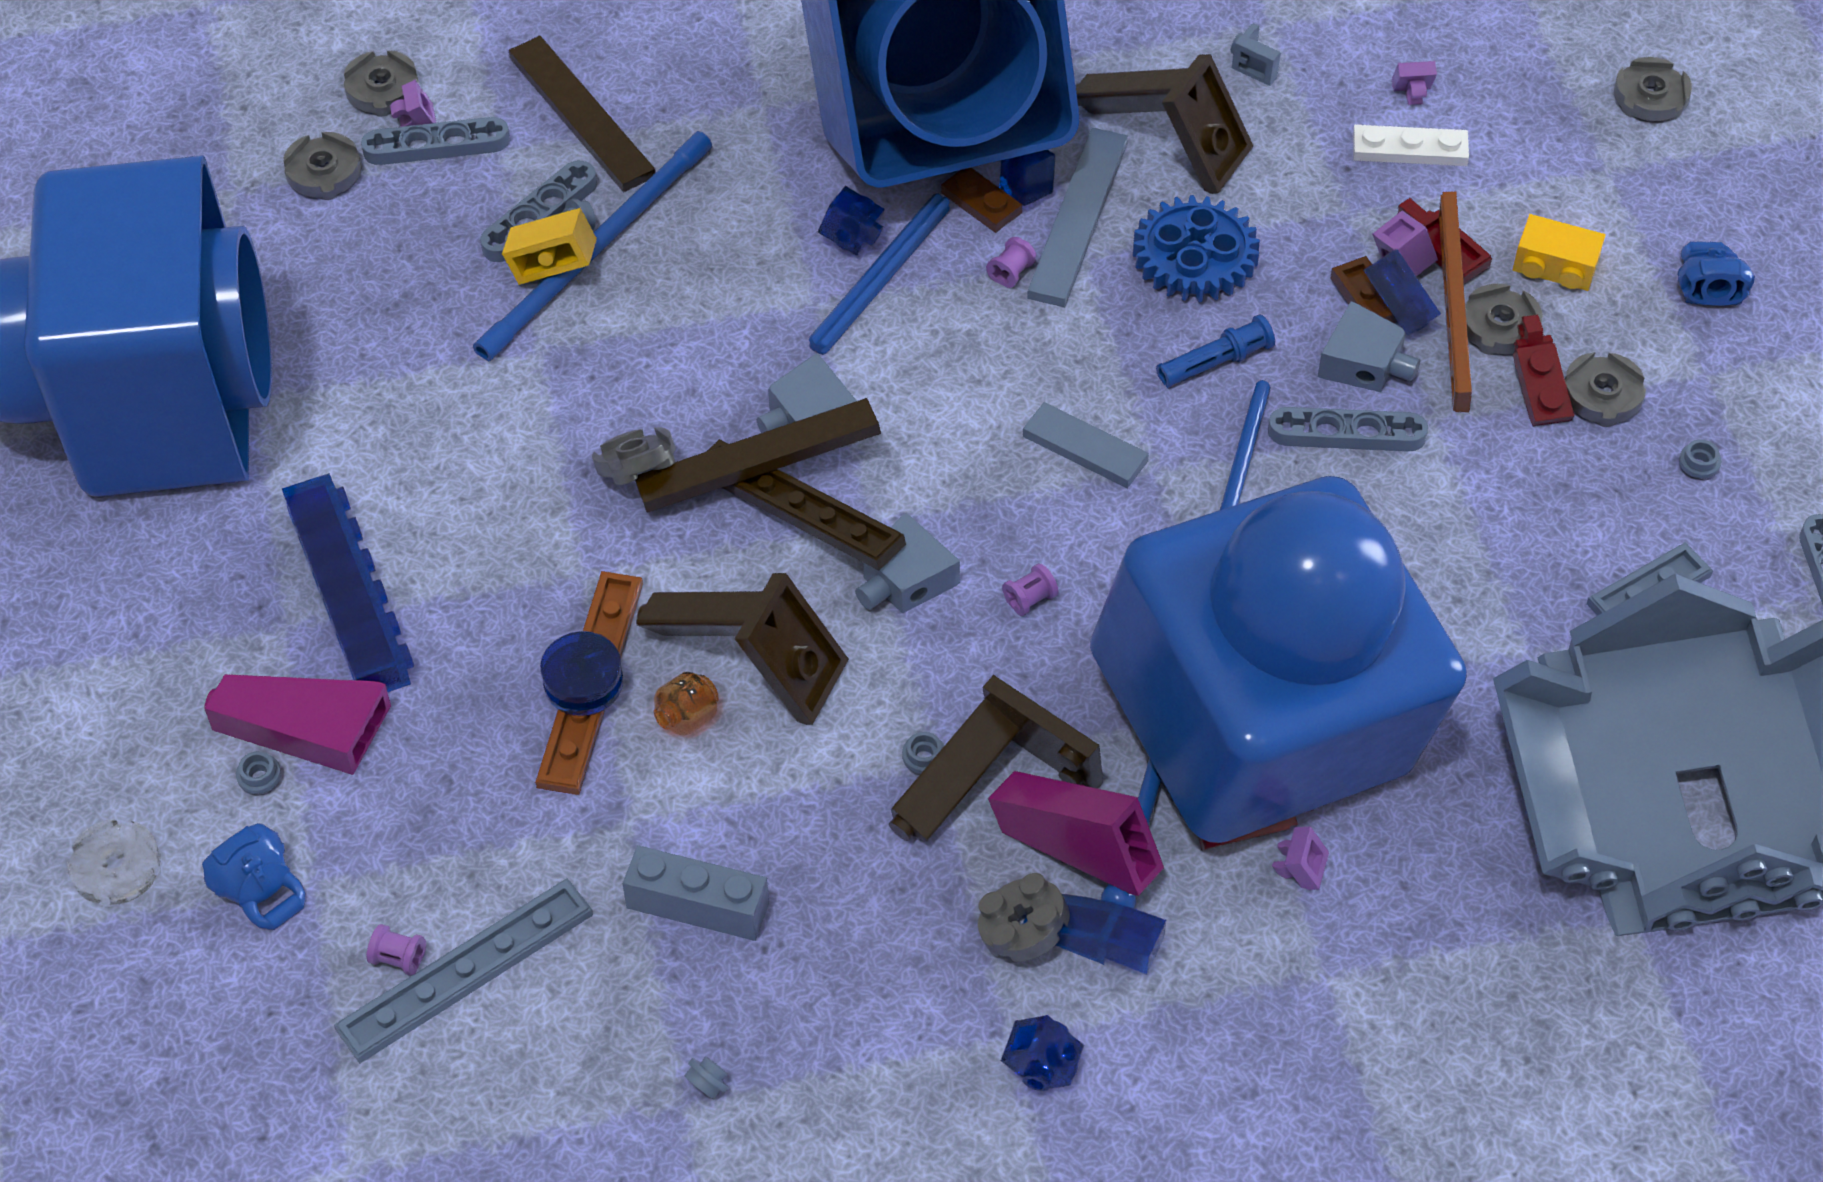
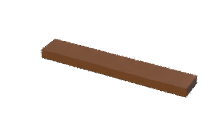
M1451 191L1442 192V195H1440L1439 228L1452 405L1455 412H1469L1472 387L1457 192Z
M601 571L572 663L573 670L583 668L587 671V675L582 680H576L572 677V670L570 678L567 679L570 685L565 686L563 698H561L535 781L536 788L574 795L580 794L608 702L602 701L599 696L602 692H611L643 586L642 577ZM587 658L595 659V665L587 667L584 661ZM596 667L603 669L604 672L610 675V680L605 688L601 687L603 682L598 678L599 673L594 670ZM591 686L595 689L596 693L592 698H584L580 693L582 688ZM570 690L574 691V695L580 702V705H575L570 700L568 695ZM578 696H580V698H582L583 700H586L588 702V705L586 702L585 705L584 702L582 704V701L578 698Z

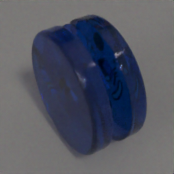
M578 631L563 635L553 641L542 656L540 671L544 692L550 703L564 713L585 716L601 712L612 705L621 693L623 672L620 654L616 646L609 639L598 633Z

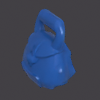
M1690 241L1682 248L1681 258L1684 265L1678 270L1677 281L1684 294L1685 303L1711 306L1741 304L1749 296V291L1754 284L1755 275L1747 263L1739 259L1731 248L1722 242Z
M257 823L246 826L212 850V853L202 862L206 887L214 892L216 896L225 897L238 903L247 918L259 928L275 930L304 909L306 893L303 885L290 872L289 867L285 863L284 843L281 842L277 832L263 824ZM282 886L289 888L294 893L264 916H261L257 904L272 897Z

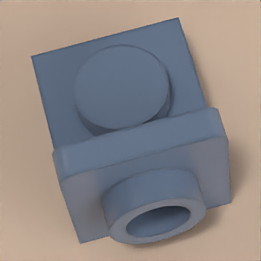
M1252 23L1243 34L1239 33L1233 40L1230 52L1233 54L1232 69L1270 86L1278 76L1281 52L1258 42L1260 26Z

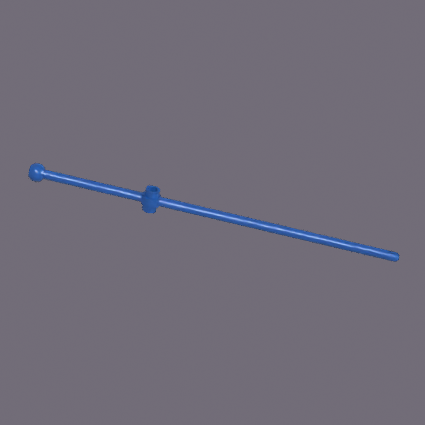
M1265 380L1258 381L1254 388L1220 510L1239 504L1270 391V384ZM1150 757L1138 796L1148 826L1162 780ZM1110 884L1101 894V906L1107 914L1113 917H1124L1134 910L1136 895L1129 894Z

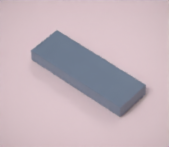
M1043 402L1023 428L1024 438L1127 489L1148 462L1149 453L1046 402Z
M1684 542L1588 597L1587 605L1598 616L1673 574L1702 583L1711 577L1713 570Z

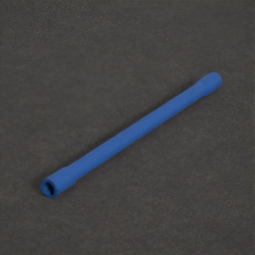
M700 131L695 132L675 151L674 156L594 231L597 240L591 261L686 170L691 169L712 149V142L706 134ZM585 267L546 277L501 321L496 322L473 344L475 353L490 362L513 340L515 334Z

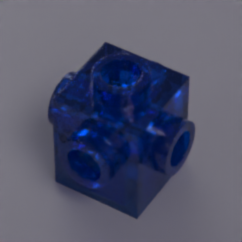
M844 186L830 203L817 232L836 243L840 248L848 250L857 256L866 244L873 246L884 228V226L879 224V221L885 209L874 203L869 197Z
M1048 1015L1016 1020L1001 1062L1019 1075L1027 1087L1036 1091H1047L1051 1088L1071 1085L1078 1069V1062L1084 1044L1070 1034L1069 1029L1064 1024L1053 1020Z

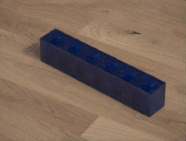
M330 473L282 488L289 516L353 680L384 683L387 692L411 685L408 669L414 668V663L406 643L401 645L397 643L395 637L401 635L398 621L393 611L385 613L383 604L388 603V598L381 579L373 581L370 573L376 570L369 549L364 548L360 550L357 543L363 541V537L356 517L348 519L345 513L351 510L344 487L335 488Z

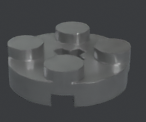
M387 50V55L375 56L374 51L364 53L353 59L347 65L344 72V88L347 100L355 108L380 117L391 114L390 105L394 101L404 99L402 85L413 80L419 84L414 62L408 56L391 50ZM376 80H378V81H380V82H383V81H385V80H388L386 83H383V84H375V83H374V81H376Z
M1657 57L1637 58L1631 61L1630 67L1624 70L1622 67L1619 70L1614 85V96L1617 103L1621 106L1622 112L1628 117L1648 121L1675 120L1681 116L1682 111L1688 105L1692 92L1691 80L1684 71L1681 75L1678 71L1674 70V63L1666 59ZM1647 87H1655V91L1657 92L1650 91L1647 89Z
M321 132L323 138H314L310 140L309 135L301 137L293 142L284 154L285 176L293 190L304 196L331 200L336 198L339 193L349 189L357 181L361 173L362 164L357 148L351 139L335 132ZM329 162V165L318 168L315 166L316 164L323 165Z
M1489 284L1474 290L1469 295L1468 302L1465 304L1468 339L1484 354H1513L1515 352L1514 342L1520 339L1517 326L1521 323L1522 317L1538 314L1540 322H1542L1543 314L1541 307L1531 294L1523 290L1522 295L1517 292L1510 291L1511 285ZM1495 315H1500L1502 319L1510 320L1506 323H1502L1496 321L1494 318Z
M1595 352L1584 354L1570 364L1565 376L1573 411L1579 416L1596 422L1603 427H1611L1616 423L1627 421L1635 416L1641 409L1646 394L1643 384L1645 378L1641 369L1634 362L1619 354L1608 353V357H1594ZM1596 384L1601 387L1607 384L1612 387L1611 392L1599 390Z
M654 427L656 435L644 436L643 430L638 429L609 439L600 445L602 454L598 455L596 452L592 454L597 474L602 477H612L614 484L623 485L638 478L637 473L651 468L660 470L675 463L673 455L675 445L671 432L666 428Z
M1030 873L1022 879L1004 885L996 892L987 893L978 904L981 912L978 919V931L988 950L998 958H1000L999 954L1010 956L1012 961L1015 962L1035 959L1052 949L1060 940L1057 933L1062 928L1063 922L1067 927L1070 919L1068 905L1060 890L1054 884L1046 881L1044 876L1039 873ZM1028 914V921L1020 925L1017 920Z

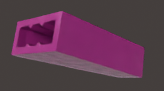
M224 674L217 688H213L207 695L204 709L213 731L354 775L387 715L391 704L386 685L376 681Z
M1014 771L988 797L1002 833L1129 894L1139 896L1164 868L1138 797Z

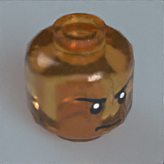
M689 671L677 675L660 686L655 692L654 717L657 723L663 729L670 730L678 735L686 736L693 733L715 717L719 700L717 689L712 681L704 675H698Z

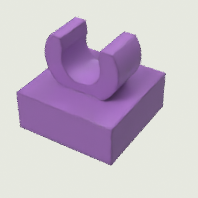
M1435 61L1397 64L1392 77L1393 90L1406 91L1408 105L1423 104L1422 98L1427 96L1426 89H1431L1437 76Z
M413 80L402 85L404 99L396 100L390 105L392 117L394 119L399 117L401 127L436 123L433 103L419 84Z
M1311 826L1295 827L1292 839L1281 841L1277 846L1281 853L1287 856L1286 860L1273 862L1272 867L1278 875L1285 879L1294 877L1301 888L1308 890L1319 889L1329 851Z

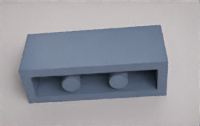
M639 845L636 847L622 883L627 909L753 941L757 939L769 905L767 877Z

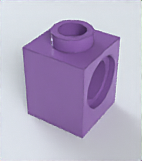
M1404 211L1399 212L1372 234L1383 263L1407 283L1438 260L1427 228Z

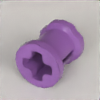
M1011 237L1005 243L1004 251L987 263V273L993 281L1007 288H1012L1018 282V275L1025 267L1029 268L1035 263L1036 252L1027 241L1019 237Z
M1038 563L1031 568V573L1019 580L1005 582L1002 585V591L1007 603L1020 616H1024L1029 612V608L1045 598H1055L1058 595V586L1047 567Z
M380 924L376 927L370 938L367 949V962L373 965H378L380 962L402 968L405 974L412 976L416 973L424 957L426 940L423 936L417 934L411 938L391 932L389 926Z

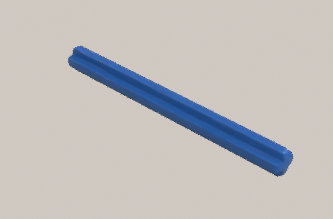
M939 193L933 194L812 333L809 337L810 349L824 355L832 348L949 212L950 201L947 197H943Z

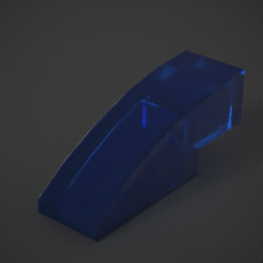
M1062 894L1069 908L1070 919L1067 927L1063 922L1062 928L1057 933L1060 940L1055 946L1103 965L1106 959L1146 975L1148 974L1164 939L1165 919L1108 901ZM1026 915V917H1025V919H1024V921H1023L1022 924H1024V923H1026V922L1028 921V920H1027V915Z

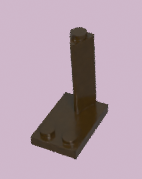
M1211 54L1198 55L1188 68L1086 74L1080 83L1075 84L1078 106L1083 107L1091 114L1166 111L1204 191L1210 194H1218L1254 146Z
M773 573L763 591L653 592L648 602L640 606L637 614V626L664 636H736V642L797 722L804 725H813L849 660L787 573Z
M992 675L982 687L984 700L891 808L893 819L889 822V827L906 841L915 836L927 842L1011 741L1059 772L1058 776L1062 781L1098 789L1103 784L1100 745L1012 686Z

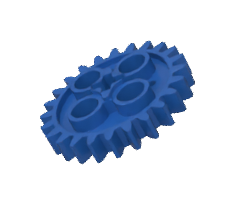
M1190 195L1189 202L1184 204L1178 197H1174V206L1170 207L1162 201L1160 202L1159 212L1149 209L1147 219L1141 218L1139 220V229L1134 232L1133 257H1136L1135 267L1136 269H1143L1142 278L1144 280L1154 278V289L1161 288L1164 285L1167 286V296L1169 297L1176 291H1180L1183 301H1186L1190 293L1195 294L1199 302H1202L1206 293H1209L1214 300H1218L1219 290L1232 295L1234 285L1243 288L1246 277H1253L1254 267L1258 265L1260 239L1256 238L1257 229L1256 227H1248V216L1238 218L1239 208L1235 207L1229 211L1224 210L1225 201L1223 200L1214 206L1211 205L1209 196H1206L1202 203H1197L1194 195Z

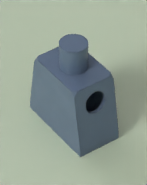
M1350 302L1321 353L1318 377L1381 392L1390 375L1412 382L1417 374L1421 360L1402 353L1406 335L1403 328L1357 303Z
M817 353L771 384L768 389L770 412L758 417L756 421L760 432L763 433L857 400Z
M905 513L891 528L904 534L906 545L879 571L863 563V575L867 582L858 587L855 593L860 603L868 610L873 609L887 599L901 613H905L957 586L960 583V560L909 514Z

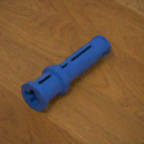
M1256 315L1252 318V322L1237 329L1233 327L1225 329L1219 339L1165 363L1158 364L1156 366L1157 375L1162 383L1166 385V388H1170L1174 384L1203 373L1228 360L1241 362L1245 360L1247 354L1260 348H1273L1275 346V335L1268 320L1263 315Z

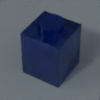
M1043 150L1001 160L999 188L1023 206L1052 194L1056 154L1050 150Z

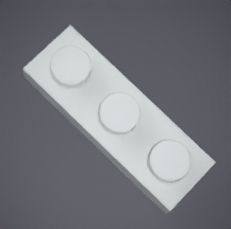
M1354 125L1353 160L1467 166L1469 161L1468 130Z

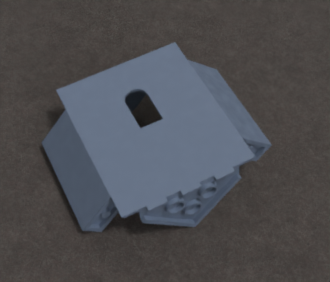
M1673 574L1570 630L1571 642L1568 650L1544 653L1537 657L1539 663L1526 660L1493 678L1542 872L1549 876L1561 878L1567 883L1577 882L1591 886L1594 890H1599L1605 913L1615 936L1668 929L1675 931L1684 930L1694 925L1732 919L1739 921L1747 920L1758 915L1796 909L1803 911L1811 910L1823 905V620L1785 639L1780 620L1777 618L1757 620L1752 602L1678 574ZM1719 768L1736 826L1737 836L1729 847L1721 850L1710 849L1696 840L1692 832L1676 774Z

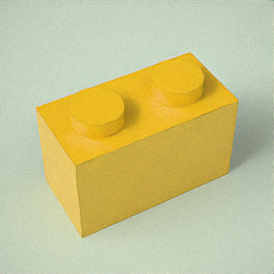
M577 208L511 227L502 255L517 283L521 285L589 266L597 238L582 209Z
M1529 214L1517 248L1512 271L1522 273L1528 278H1541L1560 283L1568 289L1578 288L1589 291L1606 234Z

